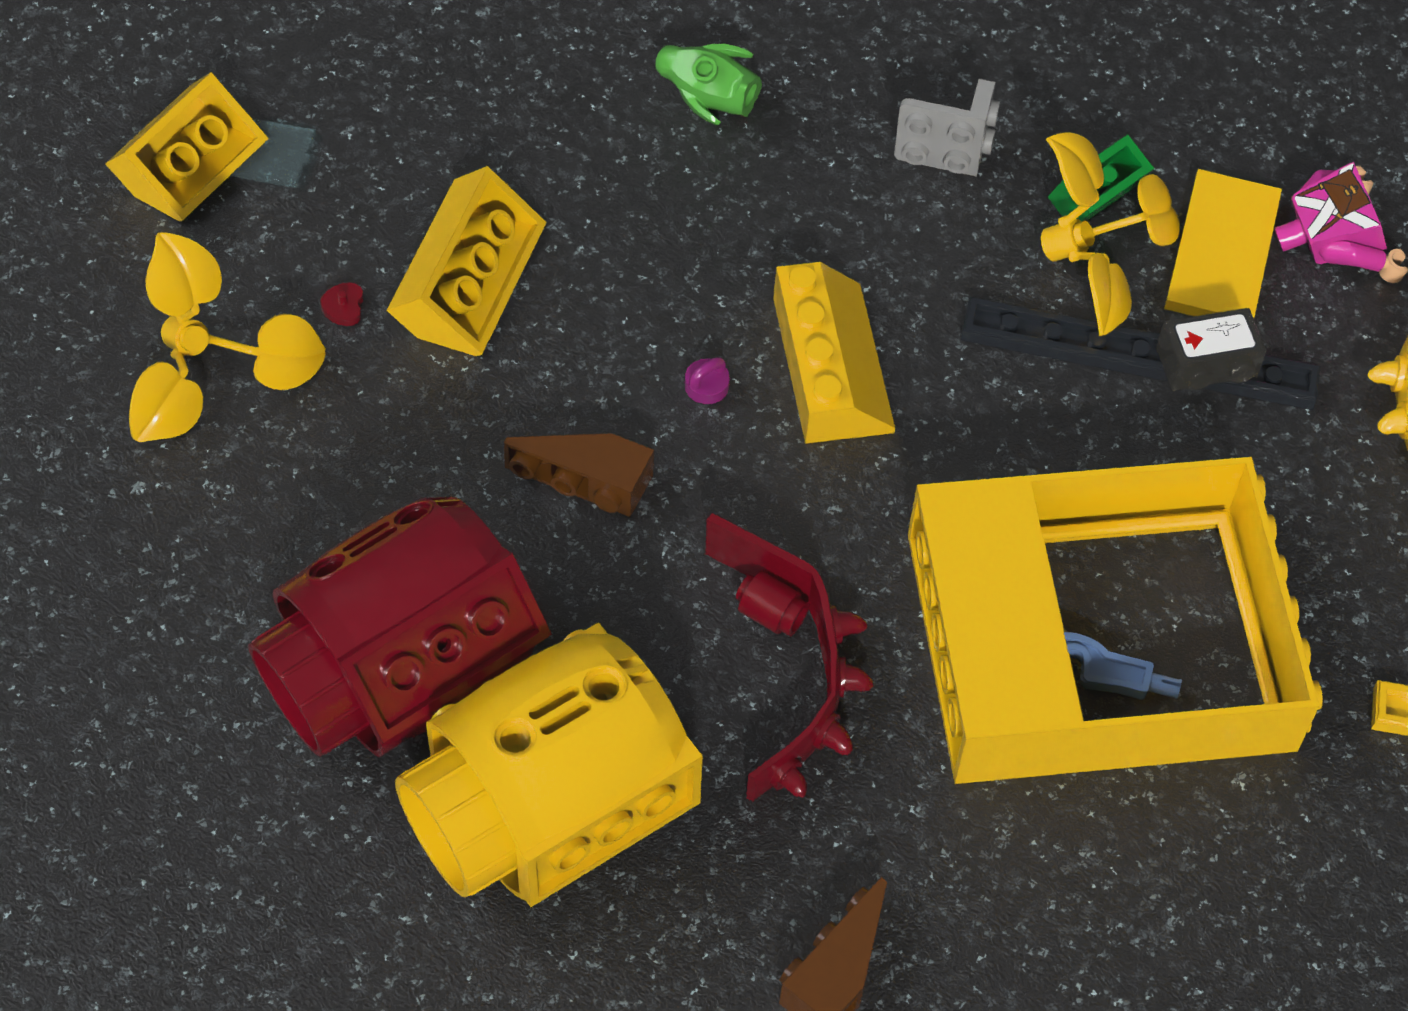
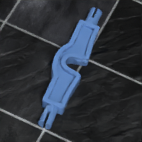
M1064 632L1070 657L1077 659L1081 663L1079 682L1085 689L1117 693L1141 700L1145 699L1148 691L1174 699L1178 698L1182 679L1152 673L1154 667L1152 662L1110 652L1102 644L1088 636Z

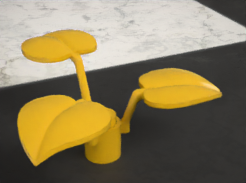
M1059 133L1046 138V141L1052 147L1057 157L1064 183L1071 198L1079 206L1067 216L1058 218L1059 224L1045 228L1041 233V244L1045 255L1053 262L1069 258L1070 262L1089 260L1088 276L1099 336L1109 334L1127 319L1131 311L1132 300L1129 285L1121 267L1116 263L1110 264L1107 254L1087 252L1089 247L1094 244L1095 235L1146 220L1152 242L1159 246H1166L1174 243L1178 238L1180 231L1179 219L1175 209L1171 206L1172 200L1167 186L1161 178L1154 174L1142 177L1138 184V200L1143 213L1094 228L1087 221L1076 219L1099 201L1097 189L1104 183V173L1099 155L1088 139L1076 133Z
M159 232L156 235L153 255L147 269L146 291L151 304L157 310L170 315L163 323L161 337L165 345L173 349L171 357L176 360L179 371L169 363L157 362L149 366L140 375L135 384L130 402L129 425L131 436L138 442L173 438L186 433L197 423L203 409V395L197 383L185 379L189 369L184 356L198 355L205 350L208 344L256 355L257 358L253 368L256 380L264 386L277 390L292 389L311 379L320 369L325 359L326 349L313 327L306 320L292 314H279L267 320L258 332L257 341L259 347L209 334L207 327L202 322L193 319V317L200 312L199 304L208 303L218 296L222 283L220 267L212 254L197 242L180 235Z

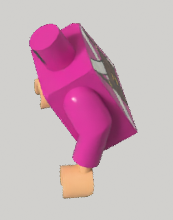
M1354 162L1338 170H1317L1303 187L1291 197L1297 220L1274 228L1282 251L1284 252L1307 243L1317 264L1330 263L1378 271L1383 280L1389 283L1400 282L1408 272L1407 267L1400 266L1406 258L1405 253L1401 249H1393L1386 256V253L1383 251L1387 247L1382 226L1368 196L1374 182L1363 180L1366 171L1361 166H1355Z

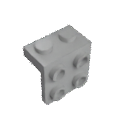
M978 79L971 110L910 98L903 99L899 110L894 156L898 160L906 161L913 165H925L948 170L953 173L977 176L982 154H991L996 132L995 129L988 128V126L995 127L1000 108V101L993 100L995 82Z

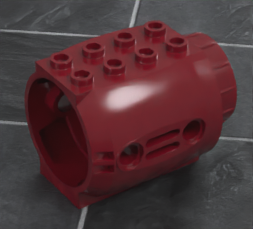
M425 497L390 512L325 552L298 575L273 590V599L283 621L256 637L248 644V649L260 677L279 709L314 754L321 757L355 736L372 754L381 757L401 743L427 731L426 722L431 720L439 709L449 704L458 703L487 681L494 679L511 667L529 658L535 646L551 636L552 633L513 553L501 546L480 517L468 505L456 497Z

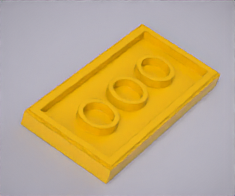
M1198 169L1164 309L1199 318L1243 313L1246 315L1250 327H1252L1280 201L1281 188Z

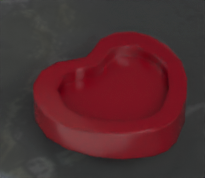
M348 282L338 284L327 290L320 299L321 310L324 315L337 325L353 326L361 320V309L359 306L364 298L361 286Z

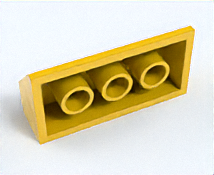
M488 166L454 179L386 311L418 339L476 357L482 355L547 222Z
M822 262L776 267L773 299L805 444L895 433V425L860 283Z

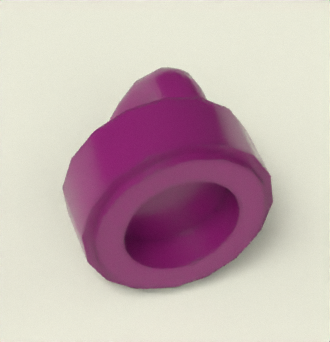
M723 358L700 359L693 362L687 368L684 384L685 391L691 399L702 404H714L721 401L727 395L730 376Z

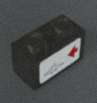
M1250 308L1164 321L1156 346L1172 391L1187 388L1198 390L1211 384L1229 381L1240 383L1257 377L1267 351Z

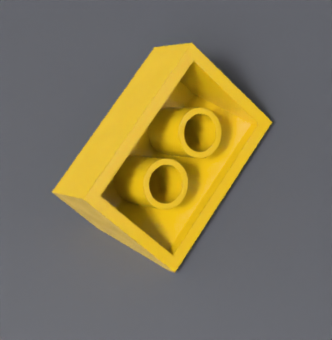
M211 72L192 83L105 164L134 197L181 222L269 138Z

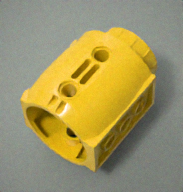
M598 622L586 630H576L566 636L562 642L530 656L494 679L487 681L458 703L449 704L439 709L432 719L426 722L430 757L403 772L395 779L397 795L411 828L431 862L456 893L462 897H468L500 880L508 890L525 900L531 908L701 803L703 756L688 738L672 703L646 664L621 639L607 634Z

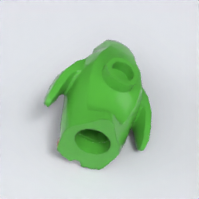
M710 44L701 47L665 46L659 51L655 60L656 70L662 77L669 79L679 89L683 100L689 108L702 119L714 125H719L721 122L708 108L747 117L753 109L754 102L757 100L762 88L761 78L733 59L734 57L753 58V54L750 51L729 44Z

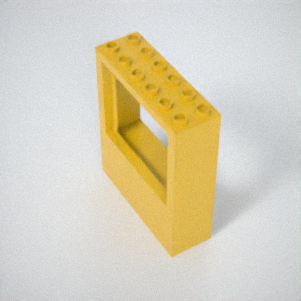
M1252 457L917 485L908 530V540L955 784L1298 752L1306 733H1309L1311 730V723L1317 710H1320L1322 707V690L1319 682L1312 680L1309 669L1311 661L1310 646L1308 640L1300 636L1297 625L1299 621L1298 602L1296 597L1290 596L1286 584L1288 577L1287 562L1284 555H1278L1275 544L1277 535L1275 518L1272 514H1267L1264 504L1266 496L1264 478L1261 474L1256 475ZM1218 528L1264 704L1084 721L1045 543Z

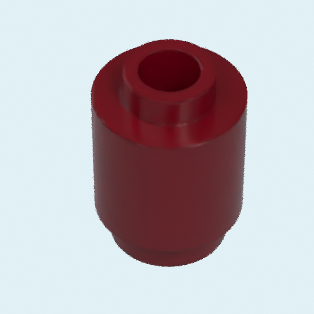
M760 571L755 577L749 574L739 586L735 597L740 601L738 607L740 613L777 635L783 632L788 636H792L803 623L810 606L808 602L802 599V593L764 571Z

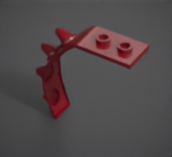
M712 513L707 518L706 555L746 576L750 574L755 577L760 571H764L802 593V599L810 604L809 611L817 627L827 678V701L811 724L792 743L748 775L747 799L752 802L772 787L776 790L786 788L792 795L804 798L807 793V783L800 769L802 763L815 749L820 751L826 746L841 755H849L853 750L850 735L839 722L840 714L836 713L840 697L844 698L845 691H869L873 687V680L864 670L847 664L845 657H839L838 644H842L844 636L859 634L865 631L867 623L853 612L840 611L836 609L835 605H830L823 580L812 565Z

